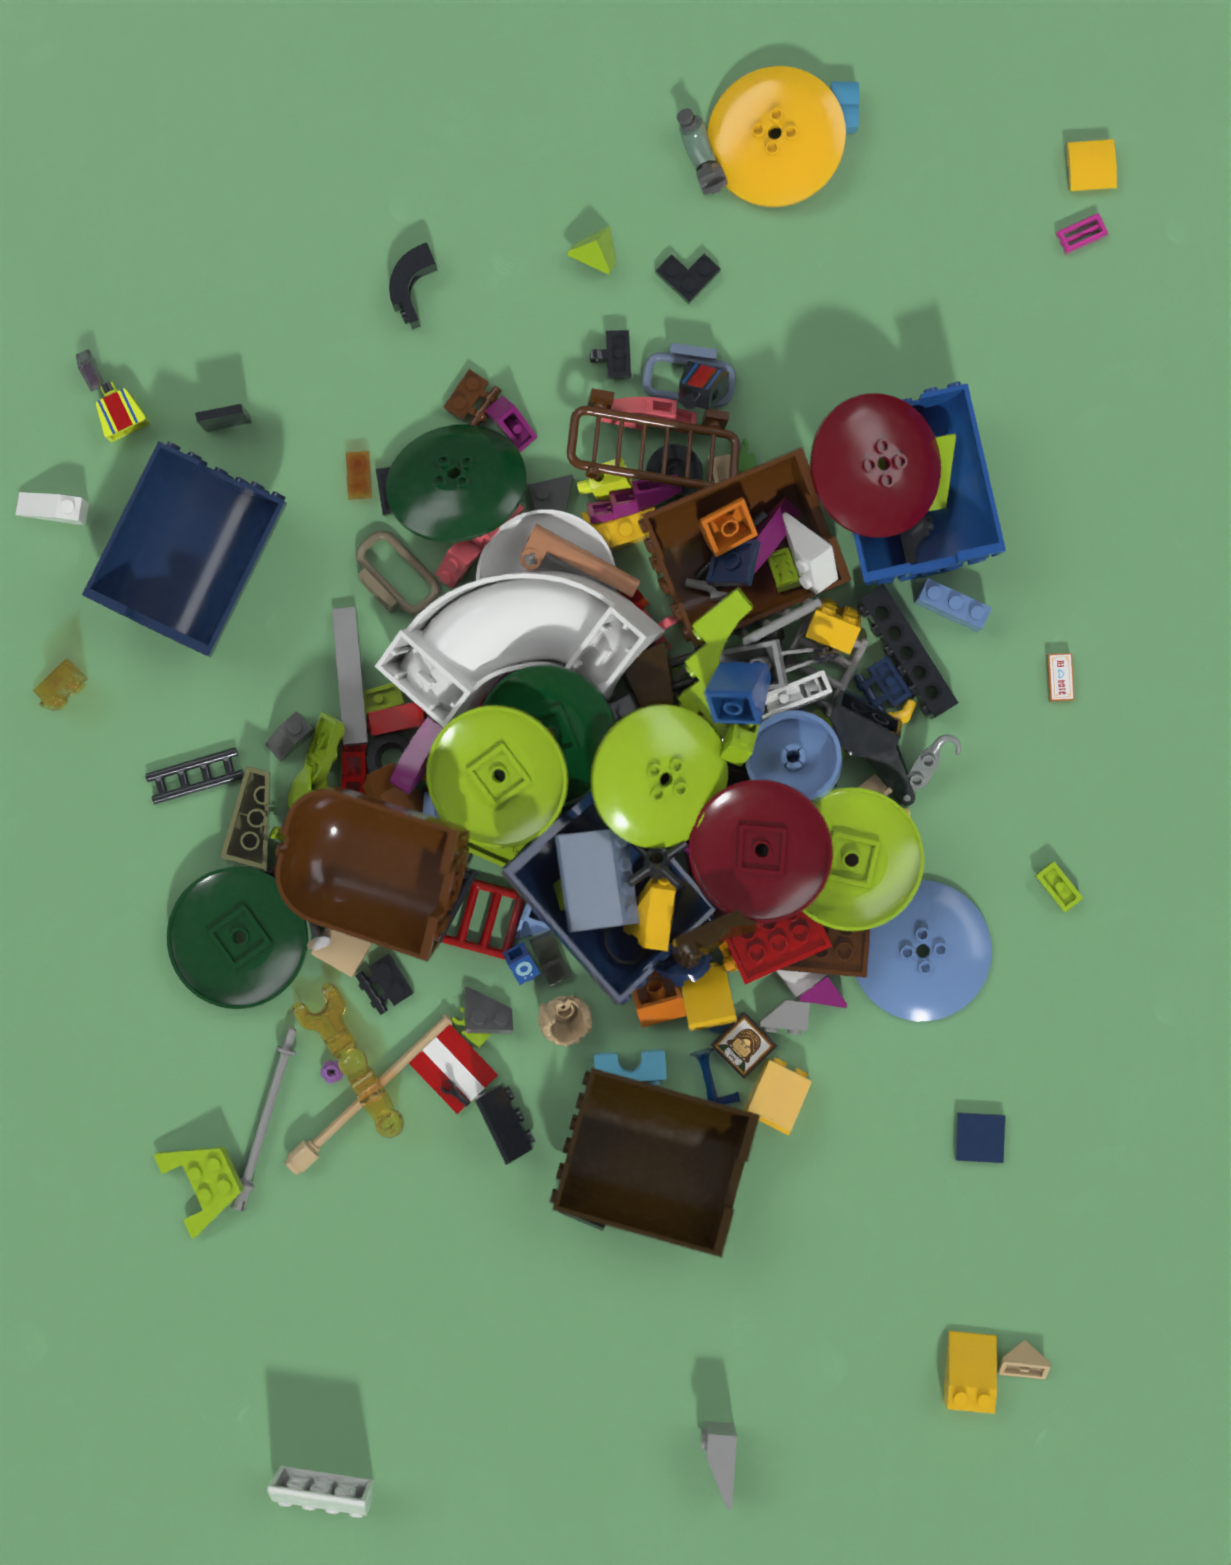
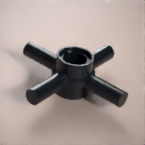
M684 841L667 851L661 848L649 850L648 848L630 843L645 858L644 867L626 879L630 887L647 876L652 879L664 877L677 890L683 887L684 883L669 867L670 860L687 849Z

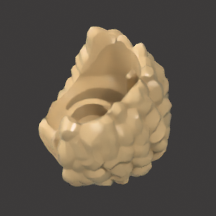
M576 995L559 996L548 1002V1004L542 1003L540 1005L538 1025L545 1038L553 1041L555 1045L567 1047L573 1043H579L580 1038L585 1037L586 1034L591 1032L592 1018L590 1007L586 1005V1002L581 997Z

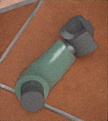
M685 108L677 115V120L680 123L679 131L687 154L697 171L696 176L703 194L711 193L713 195L721 191V188L726 186L728 181L721 164L716 161L702 118L694 115L691 109Z

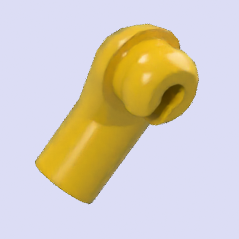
M906 699L900 711L894 713L890 711L888 714L903 721L902 724L909 722L917 703Z

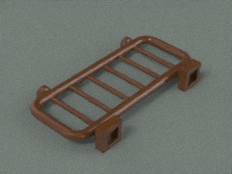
M591 388L587 406L576 408L570 417L566 451L567 459L573 467L585 470V476L590 479H597L600 473L701 490L715 484V482H712L716 437L727 439L731 443L729 477L739 472L741 445L738 436L732 431L725 429L729 421V412L706 409L701 425L611 410L615 392ZM583 415L596 417L592 462L580 460L576 456L579 420ZM601 418L619 421L615 466L596 463ZM624 422L643 425L638 470L620 467ZM647 425L666 429L661 473L643 471ZM670 429L689 432L684 477L666 474ZM693 433L711 436L708 481L689 478Z

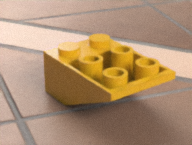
M826 597L823 600L819 599L822 602V606L813 611L805 637L850 654L861 629V615L858 614L859 611L849 606H845V609L836 605V601Z

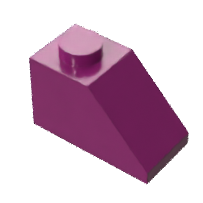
M503 395L485 410L495 425L520 452L538 437L515 405Z

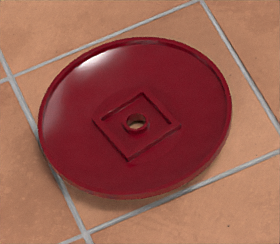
M867 393L841 402L823 419L812 443L810 471L816 495L830 517L850 532L865 537L882 538L897 535L910 529L929 511L940 484L941 457L933 431L915 408L891 395ZM879 458L884 459L886 463L883 471L877 465Z
M755 779L731 785L720 791L706 803L692 828L689 857L697 884L716 907L727 914L739 909L743 916L757 923H772L797 915L819 896L830 876L833 863V842L824 816L806 795L781 782ZM703 814H704V817H703V819H702L700 825L698 826L699 821H700L701 817H702ZM760 843L766 844L769 848L768 855H759L756 851V846Z

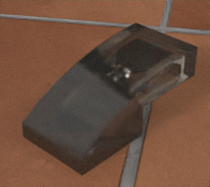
M551 931L529 940L550 986L571 977Z

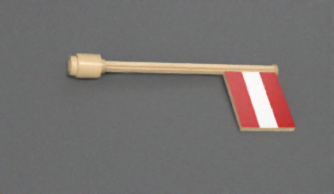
M443 1014V1018L326 1129L313 1141L310 1140L308 1142L304 1139L287 1155L288 1158L284 1162L296 1175L308 1169L320 1157L318 1153L320 1147L408 1063L456 1114L466 1106L452 1094H445L441 1091V1086L446 1091L452 1090V1085L447 1080L454 1081L459 1093L471 1102L498 1074L452 1026L453 1021L451 1017Z

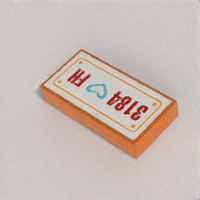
M1072 653L1048 654L1049 702L1074 700Z

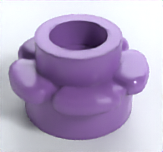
M333 1060L326 1061L324 1067L320 1070L321 1077L325 1078V1081L330 1084L340 1081L344 1075L342 1064Z

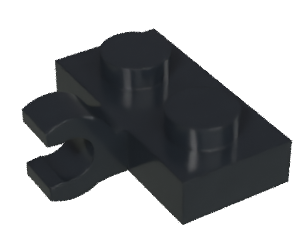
M629 330L606 331V349H591L590 362L607 361L608 379L631 378Z

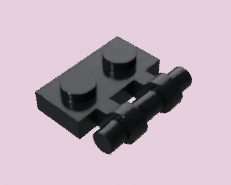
M390 954L369 966L373 973L371 977L367 978L363 971L355 975L360 983L358 986L362 991L366 992L371 1000V1006L373 1009L376 1008L380 1015L388 1011L383 1003L386 1000L390 999L392 1004L396 1006L415 993ZM377 981L385 992L381 996L378 995L372 986Z

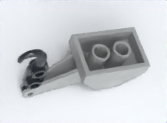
M772 639L753 642L747 646L740 644L723 648L720 662L767 663L771 676L769 690L788 686L786 672L815 662L816 664L829 662L831 659L840 656L841 651L827 645L781 651L780 640ZM814 651L810 658L784 665L782 655Z

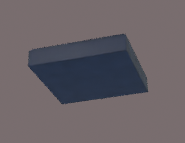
M750 539L718 557L712 552L706 583L709 586H751L761 545L759 540Z
M957 1112L955 1160L1004 1163L1006 1116L1001 1114Z

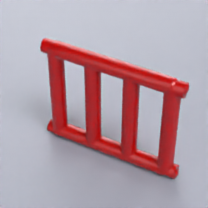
M475 879L469 891L457 937L446 934L441 943L505 960L503 952L513 947L526 901L515 889ZM479 890L493 893L480 943L466 940ZM505 896L516 900L503 948L499 949L489 946L501 898Z

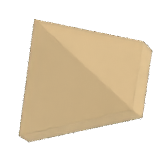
M1023 1340L1003 1357L998 1375L1046 1380L1051 1364L1026 1340Z

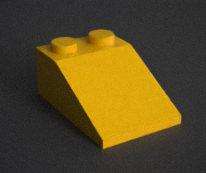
M949 1330L943 1390V1403L945 1407L950 1410L995 1414L997 1396V1336Z

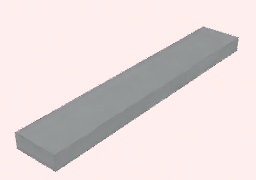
M356 607L332 609L341 719L345 723L344 746L368 744Z

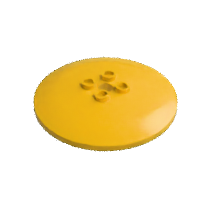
M772 66L746 74L723 93L711 114L707 135L716 161L721 164L726 175L728 184L725 187L731 193L757 206L784 207L811 197L832 178L844 153L846 126L841 106L833 92L824 82L811 73L798 68ZM773 128H778L782 131L778 139H771L769 137V132Z

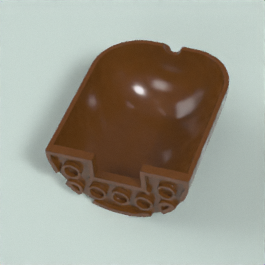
M322 787L300 797L291 806L286 820L281 825L280 834L285 835L284 843L280 842L275 853L278 856L275 870L276 884L286 905L296 915L308 922L428 962L439 945L438 940L442 932L446 931L451 919V914H448V911H451L454 903L457 902L469 856V848L466 846L470 840V833L466 830V827L343 787Z

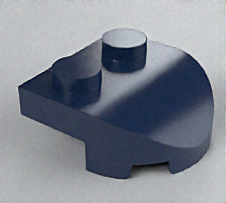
M708 953L699 960L700 964L694 968L687 969V967H681L671 954L664 961L661 960L655 970L660 976L670 979L676 987H683V982L689 979L695 982L706 974L711 967L709 960L712 957Z

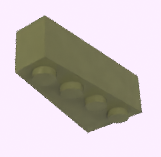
M246 766L221 858L264 870L268 869L270 772Z

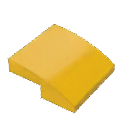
M1114 139L1067 142L1069 191L1117 188Z

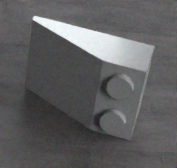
M706 1421L705 1429H701L700 1434L701 1450H705L707 1462L727 1510H732L737 1444L734 1423Z

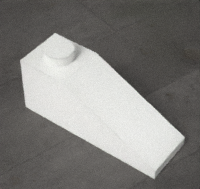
M19 492L15 515L86 525L89 502L81 497Z

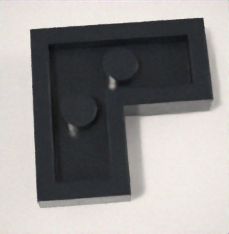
M705 253L689 269L671 254L655 273L683 300L690 304L721 272V268Z

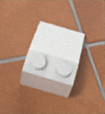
M785 512L782 516L789 548L799 575V581L805 589H810L817 595L838 580L833 548Z

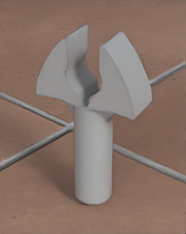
M689 578L685 580L686 588L708 591L711 595L710 601L722 600L728 595L727 592H719L715 589L719 586H709L705 581Z

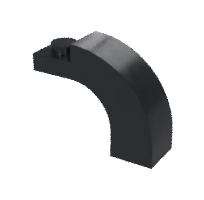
M427 242L412 248L404 254L395 265L390 278L389 294L394 311L401 310L400 313L404 323H410L412 330L421 326L411 303L412 287L421 277L437 271L436 263Z

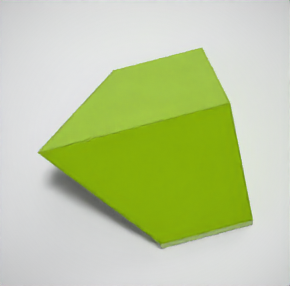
M610 225L575 243L569 249L567 256L609 275L616 266Z

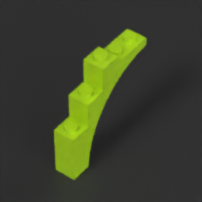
M739 587L693 623V634L700 642L704 640L706 643L686 658L685 663L687 666L685 668L693 678L697 676L698 680L681 692L678 697L680 700L678 705L696 714L699 711L702 712L700 716L715 728L722 744L730 723H714L704 692L720 663L721 653L729 635L737 623L753 608V604Z

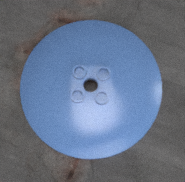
M921 880L912 901L898 916L881 926L871 929L867 978L856 977L870 1000L884 1011L896 1017L911 1021H932L950 1016L964 1008L974 999L981 990L989 973L992 945L986 922L977 907L961 892L942 883ZM921 944H925L929 948V953L924 958H920L916 953L917 947Z

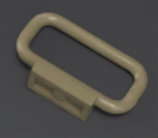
M384 530L376 531L357 548L356 560L363 568L358 573V580L389 613L397 608L398 605L406 613L420 614L439 597L440 585L436 578L392 533ZM386 540L430 585V594L419 604H409L365 558L366 551L377 541Z

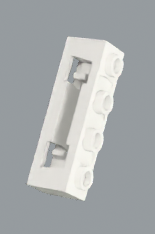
M824 670L792 682L784 688L768 692L761 723L777 713L797 710L832 696L833 691Z

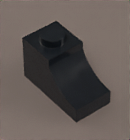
M927 513L913 527L900 533L906 563H910V565L919 564V552L922 544L927 538L933 537L931 531L935 530L932 516L928 517Z

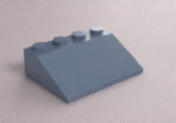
M611 829L555 836L568 932L640 923L635 887H630L626 882V879L633 875L628 841L619 837Z

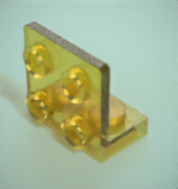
M66 658L33 692L42 700L39 703L42 708L52 711L61 710L67 705V699L73 693L77 694L85 687L84 682L88 678Z

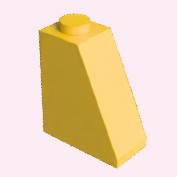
M664 877L661 879L651 878L637 897L636 902L640 923L623 926V931L628 935L633 934L638 939V944L643 948L668 951L676 888Z

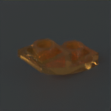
M370 451L346 452L348 500L372 498Z

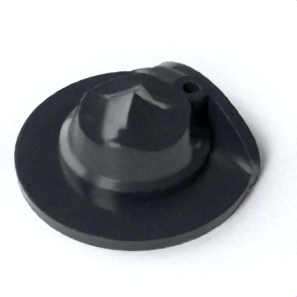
M669 444L667 475L677 474L679 477L685 476L687 446ZM664 446L657 449L651 455L646 471L661 473ZM692 450L689 478L702 480V464L697 454ZM682 487V491L674 495V497L680 499L698 491V489Z

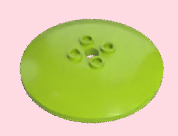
M491 705L466 711L450 721L441 730L428 756L427 786L436 811L442 820L466 827V830L470 833L469 841L477 845L489 848H511L526 844L544 833L554 823L563 808L568 790V770L563 752L552 733L540 721L521 710L507 706ZM496 769L504 771L506 775L504 781H499L495 778L494 771Z
M652 705L640 708L618 721L599 745L591 772L593 800L605 824L622 839L645 848L672 847L682 841L689 840L700 811L712 797L727 787L728 764L726 760L720 758L723 744L715 730L696 713L673 705ZM667 772L669 774V781L667 784L661 785L660 776ZM703 814V816L701 817L698 826L700 825V823H701V821H702V819H703V817H704V814Z
M849 787L831 790L824 798L814 804L821 811L830 829L833 842L832 868L822 892L802 912L817 923L836 930L863 931L872 929L898 916L915 896L924 870L922 839L909 814L889 797L863 788ZM849 854H855L859 858L858 864L854 867H849L845 863V858Z

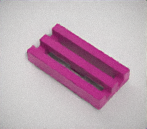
M1097 213L1058 231L1055 235L1060 239L1059 243L1061 247L1063 246V251L1066 255L1106 237L1109 233L1100 214ZM1094 221L1098 223L1068 238L1064 236ZM1099 229L1101 230V232L1071 246L1068 244Z

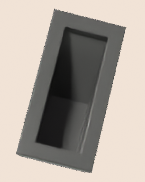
M296 711L277 728L265 745L282 762L309 738L315 729Z

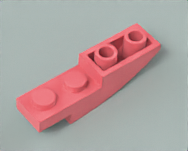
M626 397L614 399L611 410L696 424L697 418L696 412L676 408L677 401L666 398ZM601 418L602 422L619 425L618 420ZM624 422V427L642 430V424Z

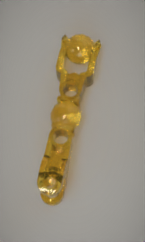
M328 982L323 985L321 990L326 1002L320 1012L314 1014L305 1004L300 1002L292 1005V1011L303 1028L317 1031L334 1058L338 1059L339 1070L348 1077L347 1079L360 1104L375 1121L377 1133L384 1138L397 1137L404 1128L403 1115L394 1108L388 1092L371 1066H367L366 1054L357 1048L358 1045L343 1020L346 1002L335 985Z

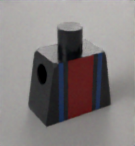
M688 361L679 383V401L689 410L694 409L695 406L710 409L728 393L730 372Z

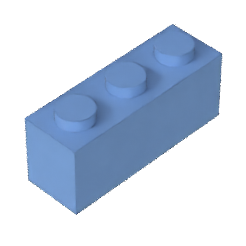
M929 578L924 581L914 602L976 632L983 629L992 609L988 605Z

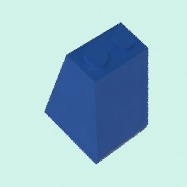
M720 662L704 692L714 723L761 724L771 681L767 663Z

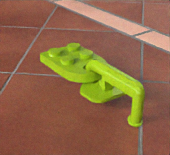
M320 712L305 758L304 768L293 779L287 798L289 808L300 797L311 791V785H315L313 790L328 787L326 777L332 763L337 758L339 740H342L345 733V723L329 713ZM275 826L271 830L269 835L271 839L275 838L284 842L285 835L280 834L279 826Z

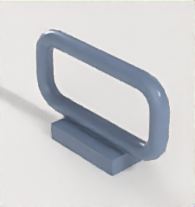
M671 343L670 353L656 352L646 360L642 387L650 397L666 398L680 402L678 392L658 390L652 386L653 367L655 363L660 361L686 365L690 361L730 372L728 393L713 406L715 408L723 407L732 400L734 395L736 373L729 363L716 360L717 349Z

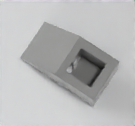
M784 999L759 1020L758 1025L764 1027L766 1032H778V1028L787 1029L788 1034L801 1035V1031L808 1030L810 1002Z

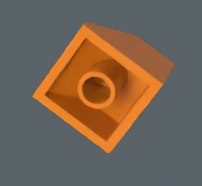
M743 497L701 518L699 521V528L704 540L716 557L758 535Z
M656 970L647 977L649 981L642 988H636L632 991L641 1028L687 1016L680 987H676L670 979L660 976Z

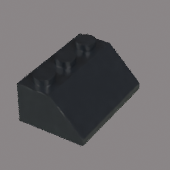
M501 1083L478 1094L475 1102L507 1165L531 1151L534 1147L532 1143L535 1142V1138L531 1130H526L522 1123L525 1117L520 1107L515 1108L512 1102L515 1097L510 1086L505 1087L504 1083Z

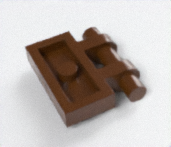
M469 369L445 404L444 409L463 422L468 414L471 415L473 419L469 425L476 427L481 422L484 423L487 418L485 410L498 400L502 390L494 386L491 392H487L485 389L489 385V381ZM481 397L485 401L477 410L474 408V405Z

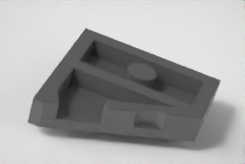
M573 475L530 484L529 488L535 510L566 512Z
M469 987L464 988L465 1033L512 1034V1008Z

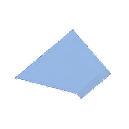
M526 903L514 941L551 931L528 903Z

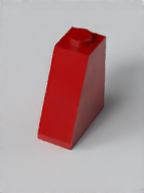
M415 702L369 712V718L366 719L367 733L371 732L373 737H379L388 733L397 734L418 730L428 716Z

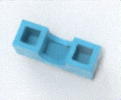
M664 1049L641 1050V1063L633 1070H626L620 1066L617 1052L594 1053L595 1069L638 1081H648V1084L652 1085L662 1084V1080H667Z

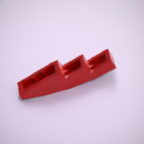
M342 738L341 785L343 788L366 794L363 785L366 782L367 744L344 746Z

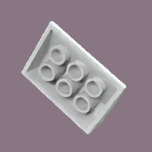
M280 1465L268 1486V1493L271 1500L278 1502L280 1506L300 1505L305 1510L319 1508L325 1509V1512L330 1514L345 1512L349 1513L351 1517L360 1518L363 1515L367 1516L370 1509L374 1480Z

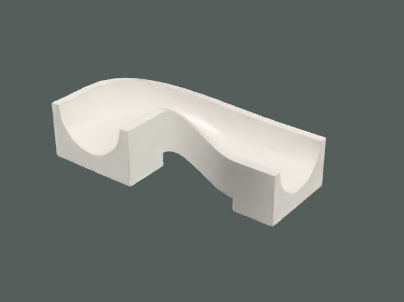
M520 571L488 577L465 584L435 600L418 614L407 629H402L398 632L375 667L444 728L460 714L477 708L501 677L509 672L533 665H556L573 670L591 681L609 703L615 698L616 695L613 693V690L627 668L651 643L659 639L665 630L622 594L599 581L562 571Z

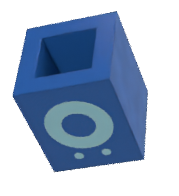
M524 942L503 952L507 965L519 985L531 981L534 977L541 974Z

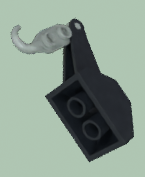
M841 689L833 701L830 718L840 747L848 755L865 757L888 787L892 789V792L902 805H912L915 802V791L927 785L939 765L941 748L946 742H951L956 746V755H959L962 750L961 743L955 736L950 734L939 736L932 745L919 754L908 773L898 746L903 721Z

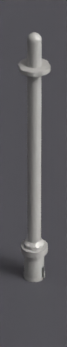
M290 1027L287 1030L283 1047H276V1050L280 1052V1057L244 1175L240 1179L245 1190L231 1204V1208L238 1211H246L250 1192L254 1190L255 1185H253L252 1177L290 1055L294 1056L297 1053L292 1050L297 1033L294 1027Z

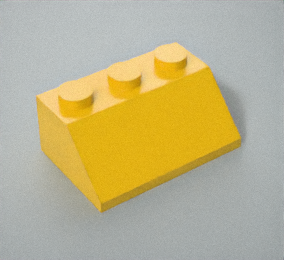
M652 506L635 514L596 524L590 523L587 511L581 513L584 521L600 533L611 552L642 542L645 539L638 520H640V515L654 510L655 507Z

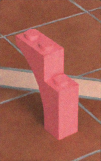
M520 504L507 521L520 515L524 507ZM499 527L481 537L454 544L446 553L435 574L451 589L455 588L480 558L484 546L500 530Z

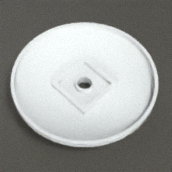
M535 510L520 514L499 527L500 530L482 550L477 565L476 581L509 573L530 571L521 565L520 556L536 523L616 567L606 541L589 523L563 511ZM534 553L531 556L526 555L524 558L527 560V566L537 563ZM546 554L541 565L536 569L578 574L599 581L549 554Z

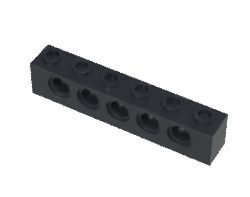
M882 584L857 601L859 613L863 618L867 617L872 624L869 626L871 632L876 638L880 637L884 644L882 645L883 651L889 658L892 656L898 673L901 677L904 676L909 683L907 687L913 694L912 696H917L921 703L919 708L924 716H929L932 720L958 704L957 699L886 586ZM877 608H882L886 611L887 616L885 619L876 617L875 610ZM889 628L898 630V639H891L888 636L887 631ZM902 647H906L911 651L910 659H904L900 655ZM914 667H919L923 670L924 675L922 679H917L913 676L912 671ZM927 687L935 689L936 696L934 699H930L925 695Z

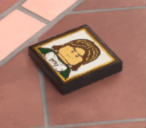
M745 1012L737 1018V1022L732 1023L711 1044L743 1079L777 1047Z

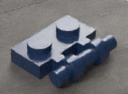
M888 655L867 668L872 677L866 680L862 673L853 677L858 684L856 687L859 692L862 691L869 701L868 704L884 712L886 710L882 703L886 700L891 708L913 695ZM874 683L877 684L883 694L878 698L870 687Z

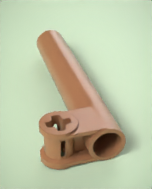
M537 523L520 556L521 565L526 570L532 571L538 569L546 554H549L630 597H633L641 580ZM534 553L537 563L527 566V560L524 559L525 556H531Z

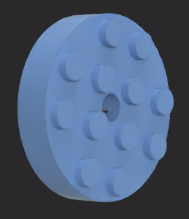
M784 711L772 715L759 725L753 754L747 759L746 767L751 780L765 779L787 784L802 792L813 803H816L830 793L836 785L842 769V752L835 732L823 719L805 711ZM791 755L800 756L799 762L795 763L788 762V758Z

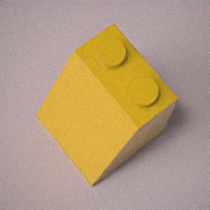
M719 962L709 963L710 969L697 981L693 982L689 979L683 982L684 986L681 987L691 1032L737 1022L724 965L720 966Z
M777 1057L774 1060L767 1058L743 1110L759 1114V1121L789 1136L812 1081L807 1078L809 1075L807 1072L799 1068L793 1071L786 1067L787 1062Z

